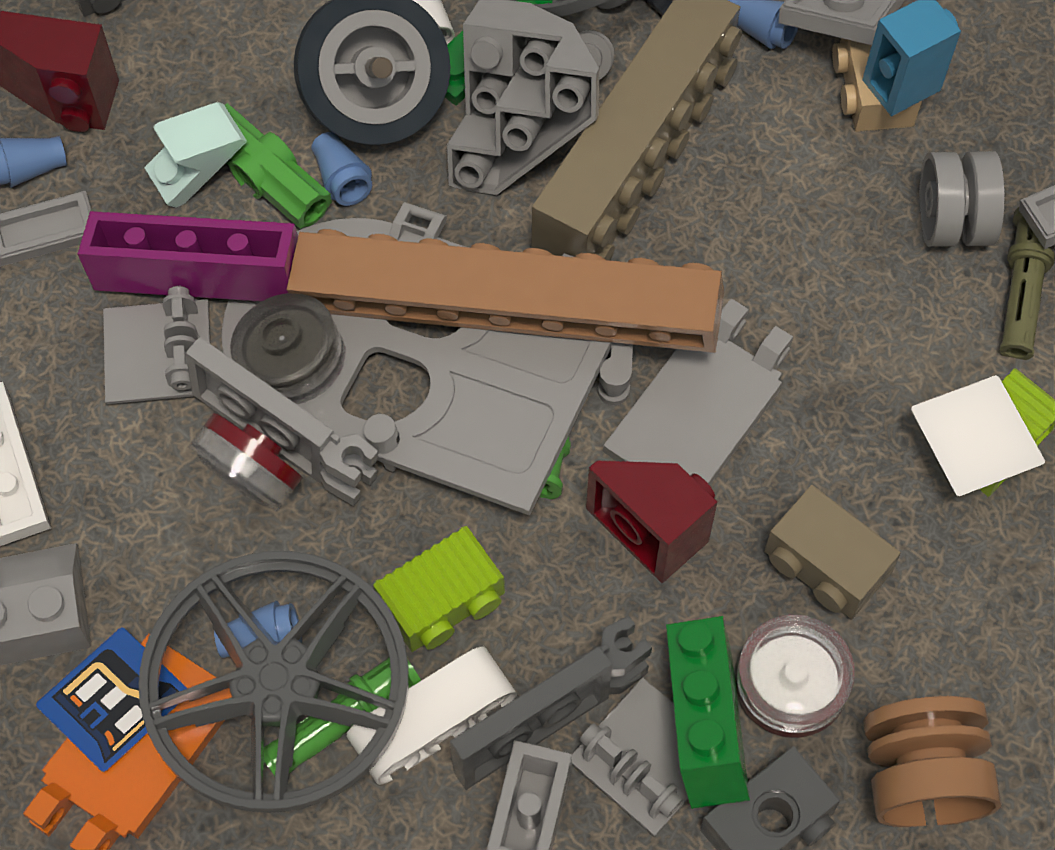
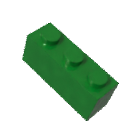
M723 616L666 624L680 772L690 807L693 809L750 801L733 658Z

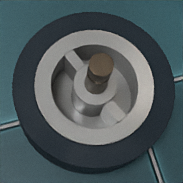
M330 0L311 16L301 31L294 55V76L297 90L305 107L327 130L357 143L388 144L416 133L436 114L444 100L449 85L450 56L446 40L438 24L422 6L413 0Z

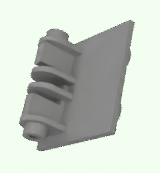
M176 286L168 290V295L164 297L163 303L103 309L106 405L193 397L186 352L199 336L210 343L208 299L195 300L193 296L189 295L188 288Z
M642 677L599 725L593 723L587 728L579 740L582 744L572 754L571 764L655 837L688 800V796L680 772L674 703Z

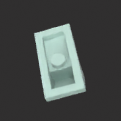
M216 102L155 124L153 128L165 147L144 168L166 204L177 208L185 204L247 140L225 105Z

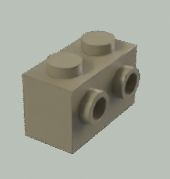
M812 484L770 531L764 551L769 555L771 563L779 572L789 578L798 577L813 589L814 596L825 608L835 613L841 611L851 620L891 575L901 554L899 550Z

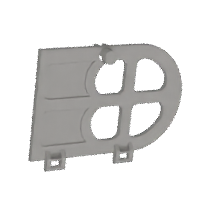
M406 202L402 204L393 223L368 218H346L321 222L297 231L298 236L299 232L317 233L321 229L337 230L347 236L368 238L371 234H385L398 241L419 243L422 239L431 238L441 240L449 246L466 247L438 238L447 221L446 215ZM412 215L431 221L427 229L408 222ZM563 253V255H562V256H566V257H574V256H571V255H568V254H565V253ZM234 299L228 300L222 323V348L225 355L330 427L338 436L359 434L378 451V459L373 465L380 461L391 472H394L397 467L529 516L613 343L464 327L446 337L428 338L392 326L388 323V320L299 311L295 303ZM286 312L306 313L314 317L321 324L325 333L342 340L341 346L320 385L310 395L298 396L288 392L276 381L258 375L249 363L247 351L252 335L261 324L278 314ZM376 352L386 353L417 364L424 368L430 376V390L424 402L414 412L395 422L386 414H376L368 418V420H364L347 413L342 407L343 401L369 355ZM397 436H399L400 438L399 443H397L396 440Z

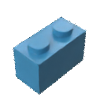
M916 0L878 21L862 80L891 117L942 89L961 30L954 15L949 10L943 9L936 0Z

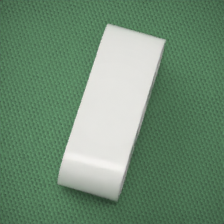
M485 646L472 649L408 689L406 707L396 735L379 761L369 770L378 785L386 784L393 780L390 774L405 766L409 770L441 749L438 745L452 735L454 738L488 717L487 713L499 705L504 707L516 699V691ZM378 707L370 713L383 717L386 709ZM355 724L349 729L347 738L358 755L371 741L377 730Z

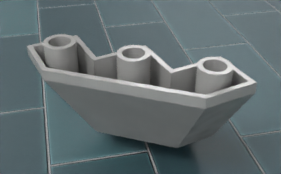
M479 0L463 23L466 115L447 144L449 186L466 191L498 195L596 121L599 115V67L573 23L527 2Z

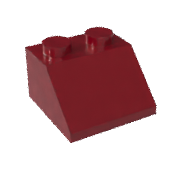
M597 460L589 467L586 509L661 583H664L709 542L717 501L711 486L698 474L692 473L689 475L678 463Z

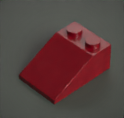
M0 11V86L55 123L61 124L69 130L75 132H84L89 128L105 130L119 84V78L102 25Z

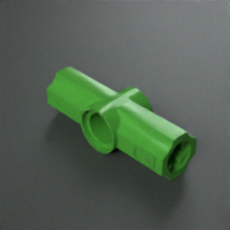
M228 103L224 104L247 140L226 162L236 181L241 186L246 183L256 192L252 195L254 198L265 197L299 229L315 224L324 216L327 208L332 203L331 194L298 165L292 151L277 135L272 132L263 135Z

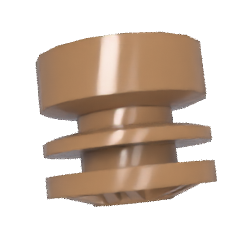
M957 696L923 697L882 706L868 713L864 718L865 735L869 741H872L867 748L868 758L874 764L890 767L877 773L871 779L876 818L880 823L893 827L927 826L922 801L934 799L937 825L960 824L981 819L995 813L1002 807L994 764L983 759L974 758L986 753L992 747L989 732L983 730L988 724L987 711L983 702L973 698Z

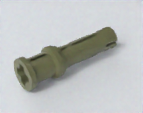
M1018 207L1014 211L1013 223L1017 227L1015 244L1008 249L1007 261L1013 269L1000 351L1002 356L1028 360L1034 356L1033 349L1040 312L1044 274L1054 265L1055 253L1051 247L1043 248Z

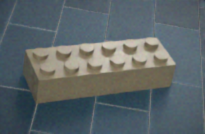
M673 0L599 108V115L596 121L585 128L533 204L532 248L546 250L555 256H562L565 253L575 257L580 253H592L611 261L615 251V246L612 243L620 232L627 235L634 227L640 214V207L637 205L645 194L652 197L659 189L665 175L663 166L669 157L678 159L684 151L690 136V132L687 130L694 120L701 123L707 116L714 100L712 92L717 84L725 87L732 78L738 60L733 58V53L742 36V30L737 28L740 13L739 5L728 0Z

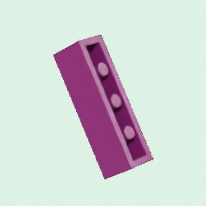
M90 211L77 254L93 289L96 291L168 295L170 288L182 286L188 288L189 295L193 297L294 303L287 291L298 240L294 223Z

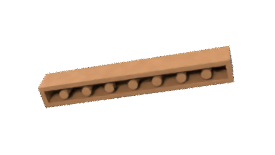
M321 229L317 233L299 232L287 291L299 311L712 353H716L724 299L722 271L713 270L711 267L700 263H687L682 267L663 266L646 258H633L628 262L609 261L592 253H580L575 257L555 256L546 250L538 248H528L523 250V252L502 251L496 246L485 243H476L469 248L449 246L441 240L431 238L422 239L419 243L398 241L385 234H371L368 238L351 237L332 229Z

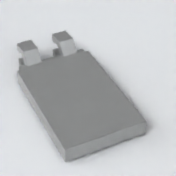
M731 298L722 309L716 353L676 349L605 442L603 453L616 461L678 463L689 475L696 473L711 485L780 392L782 382L779 379L782 373L777 369L790 353L791 348L788 346L791 344L793 336L775 326L761 343L756 355L753 356L733 343L746 326L747 321L744 318L747 316L749 309Z
M200 336L187 350L186 359L192 395L240 429H243L248 423L283 449L278 456L320 484L322 482L327 491L354 506L360 499V490L356 488V485L360 482L361 478L369 486L376 479L377 470L372 465L378 459V451L359 434L338 436L330 427Z

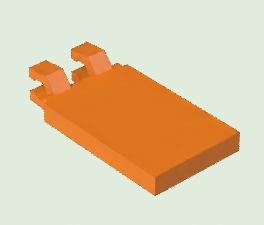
M148 634L141 643V645H143L144 647L146 646L150 634ZM167 646L162 665L187 688L217 678ZM230 688L190 702L188 700L179 703L169 714L232 698ZM225 720L199 727L193 724L169 730L168 733L180 753L193 765ZM148 733L105 772H102L82 751L66 738L42 769L45 776L41 781L47 786L40 789L23 815L29 819V823L49 837L75 804L93 817L87 820L69 845L71 849L109 850L119 836L126 838L128 834H131L138 839L181 780L165 764Z

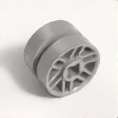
M968 151L964 154L962 160L957 152H928L925 155L920 177L919 204L923 239L928 247L956 246L960 237L966 246H993L998 242L1004 216V178L1001 161L997 152Z

